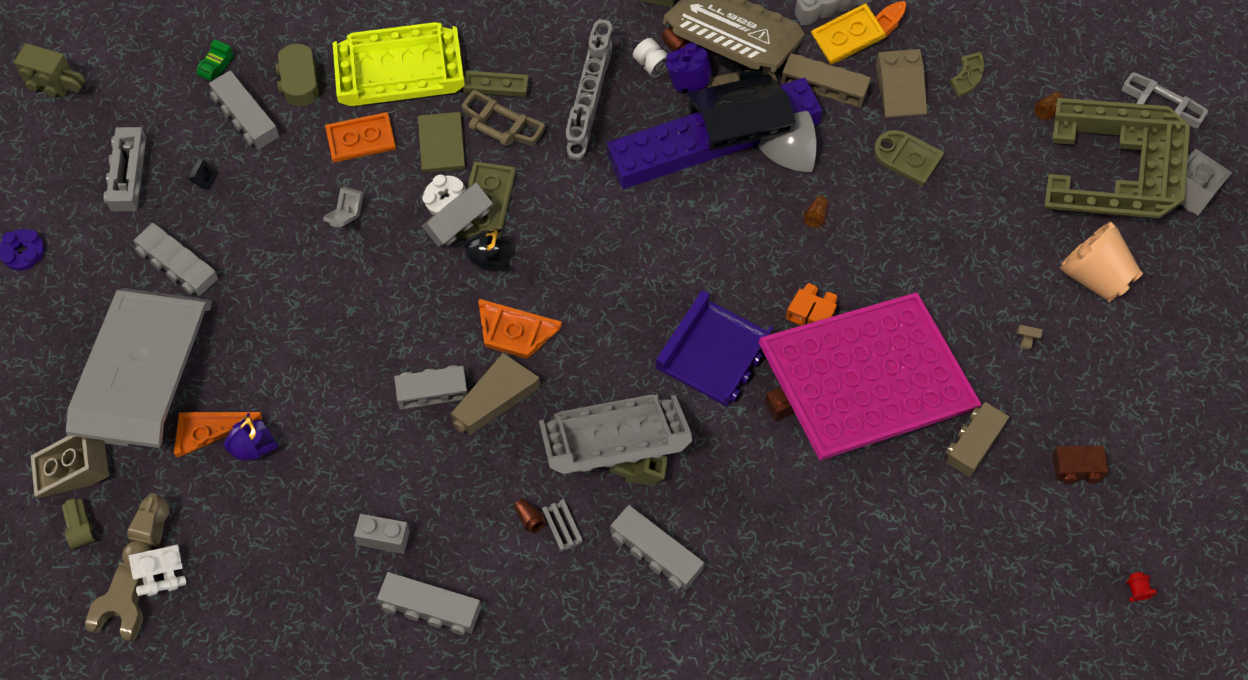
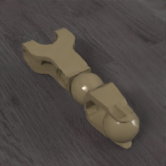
M150 493L140 503L139 510L128 528L127 535L130 543L126 545L122 552L123 562L119 563L108 592L98 597L90 606L85 623L88 632L99 633L107 619L113 616H120L122 619L121 637L125 641H135L144 619L143 613L138 606L140 596L137 595L136 587L144 584L142 578L133 579L128 555L159 548L164 523L169 516V505L163 497Z

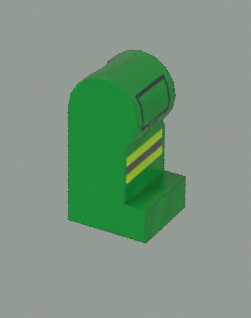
M216 39L210 44L211 50L197 67V75L210 82L218 78L234 58L231 46Z

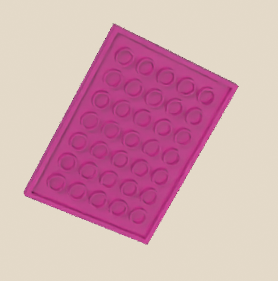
M917 292L764 336L758 342L819 460L972 412L976 407L980 408L982 405Z

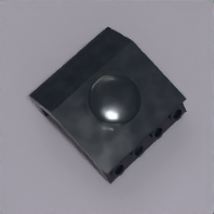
M769 74L687 92L690 99L688 107L690 115L698 111L702 117L708 135L707 144L710 151L794 131L796 121L787 93Z

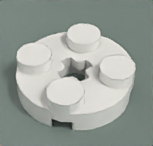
M437 175L426 187L422 198L430 213L435 215L466 190L462 181L454 176ZM448 193L450 195L442 200L444 194Z

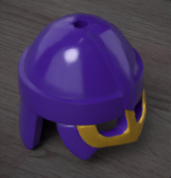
M250 413L232 426L233 428L223 444L225 449L235 459L241 461H255L261 458L262 455L279 447L263 421L258 419L253 422L249 418Z

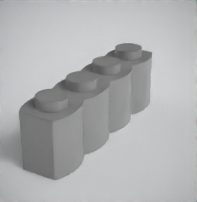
M797 0L795 15L801 25H808L816 22L819 18L831 17L838 11H847L856 5L867 4L872 0Z
M151 223L133 240L136 246L135 251L142 258L147 256L151 259V264L157 270L164 269L167 272L168 278L174 283L177 281L182 283V288L190 295L194 293L200 297L218 280L216 272L208 264L200 260L190 250L183 247L177 240L169 236L154 223Z

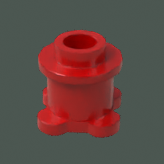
M1144 572L1131 574L1129 576L1130 579L1126 581V585L1130 586L1133 597L1129 598L1130 602L1152 599L1154 595L1158 594L1156 589H1151L1149 583L1151 577L1144 575Z

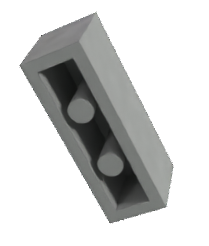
M474 183L421 226L437 246L442 244L448 246L457 238L455 236L457 232L468 230L473 225L471 221L476 217L480 219L489 212L488 207L493 203L480 186Z
M451 365L445 369H426L423 372H405L394 376L397 402L400 410L461 401L468 394L463 366Z

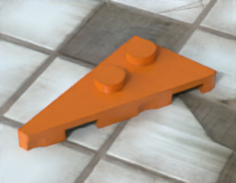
M179 412L174 455L176 457L184 456L227 437L233 428L232 426L240 422L248 413H250L249 418L253 422L258 419L262 420L261 412Z

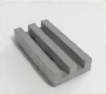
M564 499L560 500L557 504H550L551 506L548 508H542V512L560 551L583 543ZM559 508H562L576 538L574 541H572L558 511ZM549 512H554L567 544L563 545Z

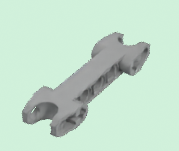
M599 19L593 25L589 38V49L574 107L570 111L566 139L568 141L567 155L572 160L580 161L587 153L591 128L605 72L608 69L612 53V25L607 20ZM604 26L608 28V33L600 35L596 30ZM573 145H580L583 150L579 154H574L571 152V147Z

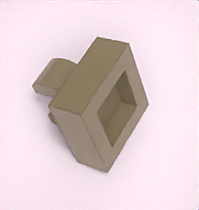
M1019 325L1015 336L1022 337L1020 348L1031 349L1033 340L1038 341L1041 339L1043 329Z

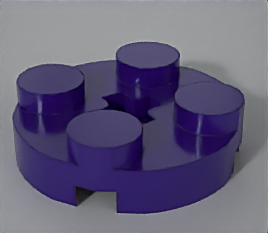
M19 229L13 232H6L0 242V259L5 266L12 270L22 271L30 269L43 257L44 243L34 230ZM20 246L27 248L22 251V254L16 251Z

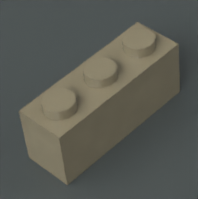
M987 402L981 408L976 407L969 418L972 420L970 425L964 424L958 434L960 439L957 444L952 442L945 454L949 456L946 463L971 477L1010 416Z

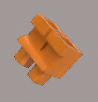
M808 283L803 290H798L787 309L786 319L802 326L806 325V323L809 324L833 317L837 306V295L826 292L824 298L816 296L818 288Z

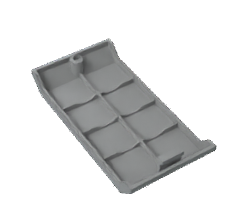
M128 288L116 290L69 404L66 434L104 440L108 444L122 446L134 444L160 448L163 441V427L204 313L211 309L212 300Z

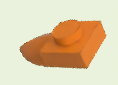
M905 1L887 6L875 17L886 33V37L899 25L898 21L905 12Z

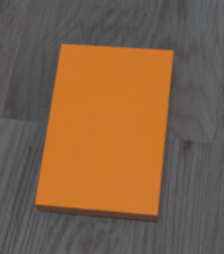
M388 112L325 125L333 163L396 150Z

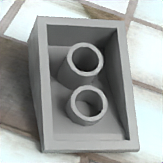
M1195 149L1187 159L1185 199L1181 205L1188 212L1199 216L1232 172Z

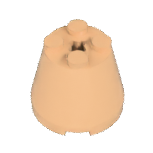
M1112 222L1103 225L1094 232V235L1083 244L1081 243L1062 262L1060 267L1066 275L1108 302L1117 295L1121 296L1130 288L1128 283L1131 280L1132 282L1136 281L1143 274L1118 228Z

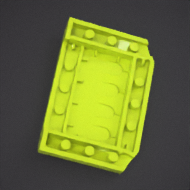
M434 22L355 32L347 35V39L338 44L337 41L333 42L336 93L339 103L357 106L456 93L465 86L457 27L453 26V29L444 28L441 23Z

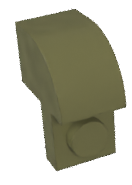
M650 457L633 463H618L610 467L609 472L625 477V482L645 485L655 484L665 477L667 457Z

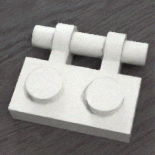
M178 545L128 555L133 579H143L144 585L136 587L138 596L146 594L147 596L156 595L158 591L177 590L179 586L186 585L184 576L175 577L174 570L182 569ZM163 573L164 580L155 582L153 575Z

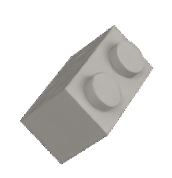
M360 514L354 538L359 546L404 554L410 530L407 522Z

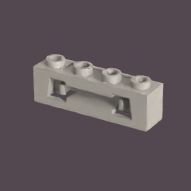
M119 127L115 129V136L111 138L113 151L109 155L110 173L106 174L108 187L107 191L104 192V203L108 205L110 211H137L146 136L142 127ZM124 150L126 152V155L129 156L126 180L129 183L128 187L126 183H123L126 161L124 157Z

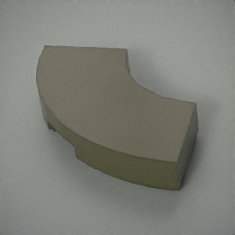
M981 52L961 57L962 70L957 76L950 79V83L958 98L972 92L981 81L984 71V60Z

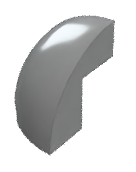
M809 111L793 114L796 125L792 133L761 139L758 147L769 159L783 167L795 171L812 172L816 158L815 128Z

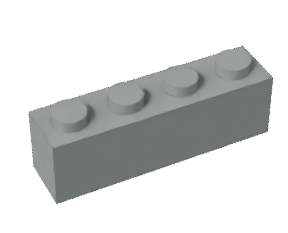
M231 70L209 83L212 91L209 94L216 104L220 102L222 112L227 118L232 117V123L238 132L241 130L244 132L243 137L249 146L254 145L259 150L279 138L275 124Z
M630 505L625 508L610 526L611 537L617 544L628 546L635 558L638 560L645 559L650 563L649 567L653 572L658 575L663 573L669 578L668 582L676 589L681 587L686 591L704 570V562Z
M387 572L377 597L379 605L382 606L381 609L385 612L395 614L396 611L405 613L404 616L410 620L418 621L419 618L428 620L427 623L433 627L441 628L444 625L450 627L452 632L459 635H464L465 632L472 634L481 610V603L478 599Z

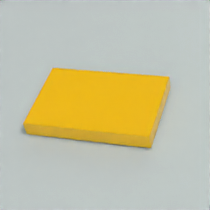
M866 3L811 31L813 38L830 65L886 38V33Z

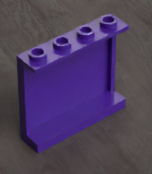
M702 290L657 357L656 369L728 407L731 401L735 402L741 392L739 390L741 384L746 385L752 375L750 370L753 365L757 367L760 364L763 354H761L762 349L758 342L761 337L771 335L773 327L770 326L767 331L709 301L710 294Z

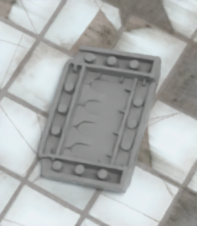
M646 395L571 409L554 414L555 419L545 424L543 419L539 421L549 467L562 474L576 471L586 472L602 466L612 467L623 462L633 463L650 457L659 458L665 454L681 452L692 442L690 428L676 395H671V400L659 399V395Z

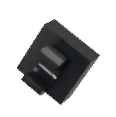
M198 159L187 179L193 184H197L200 188L208 190L217 171L204 159Z

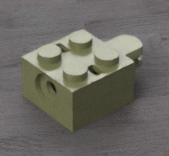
M25 43L14 61V65L26 88L34 92L40 90L51 97H56V95L64 97L68 90L79 92L85 82V78L80 73L71 70L64 54Z

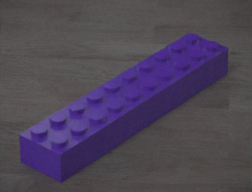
M805 77L780 85L787 93L793 114L809 111L813 124H820L822 108ZM695 113L607 142V157L623 190L757 145L760 140L710 151L703 119L699 113Z

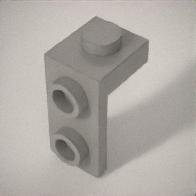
M344 186L341 187L337 209L324 215L323 221L329 222L333 227H343L357 219L360 215L364 192Z

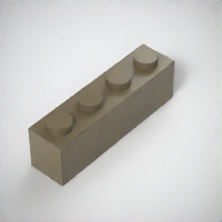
M790 53L782 73L781 84L805 77L814 94L861 108L869 89L871 77Z

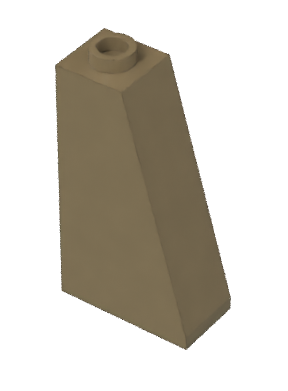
M502 353L451 413L453 426L461 433L466 431L470 435L538 390L540 387L539 377Z

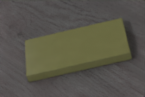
M474 161L468 187L477 183L493 204L488 207L489 212L480 219L476 217L471 221L473 225L468 230L457 232V238L468 239L485 230H503L516 167ZM502 231L499 232L498 239L501 238Z

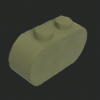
M303 44L288 45L279 52V64H275L277 76H281V81H277L279 93H283L285 100L291 105L306 106L313 103L319 96L312 50Z

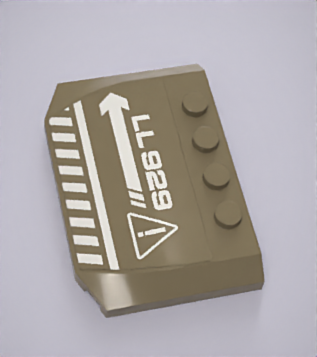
M680 0L664 15L663 19L665 25L669 23L673 27V32L684 39L752 69L759 70L760 66L770 67V72L777 71L789 57L790 53L800 45L805 35L797 22L746 0Z

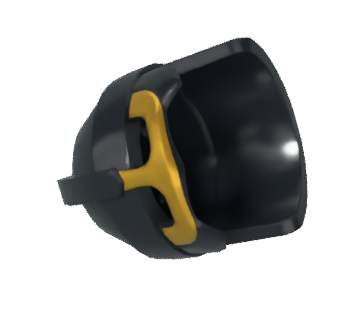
M502 229L481 231V233L465 240L464 246L468 259L471 263L480 267L481 270H509L511 243L507 239H498L499 232Z

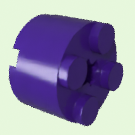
M689 43L684 48L666 55V66L675 90L682 92V89H688L690 92L702 89L710 83L709 79L713 76L708 54L705 49L697 47L696 43Z

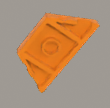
M482 299L478 301L484 345L487 348L528 359L562 327L561 321Z

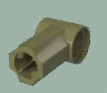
M82 499L66 501L62 505L67 526L65 536L69 547L74 549L95 542L96 538L92 536L91 531H93V527L88 520L84 501Z

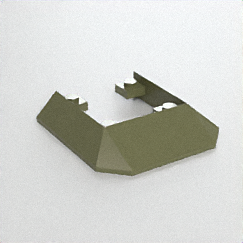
M1057 98L1052 143L1074 145L1076 132L1120 135L1119 148L1141 150L1138 181L1116 180L1115 193L1071 190V176L1049 174L1045 208L1160 218L1184 202L1190 125L1169 106Z

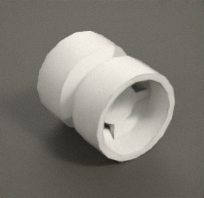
M647 38L637 45L633 52V57L641 66H644V69L652 78H656L659 74L661 75L668 70L666 66L667 53L661 49L653 38Z

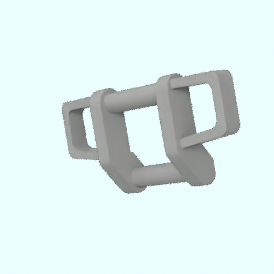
M1134 72L1130 74L1122 87L1123 92L1139 99L1136 104H1145L1152 92L1178 104L1175 112L1194 128H1199L1208 113L1206 108L1186 96L1183 98L1158 85L1157 81ZM1134 81L1145 86L1146 89L1143 92L1131 86L1130 82ZM1187 107L1198 113L1201 117L1197 119L1183 111Z

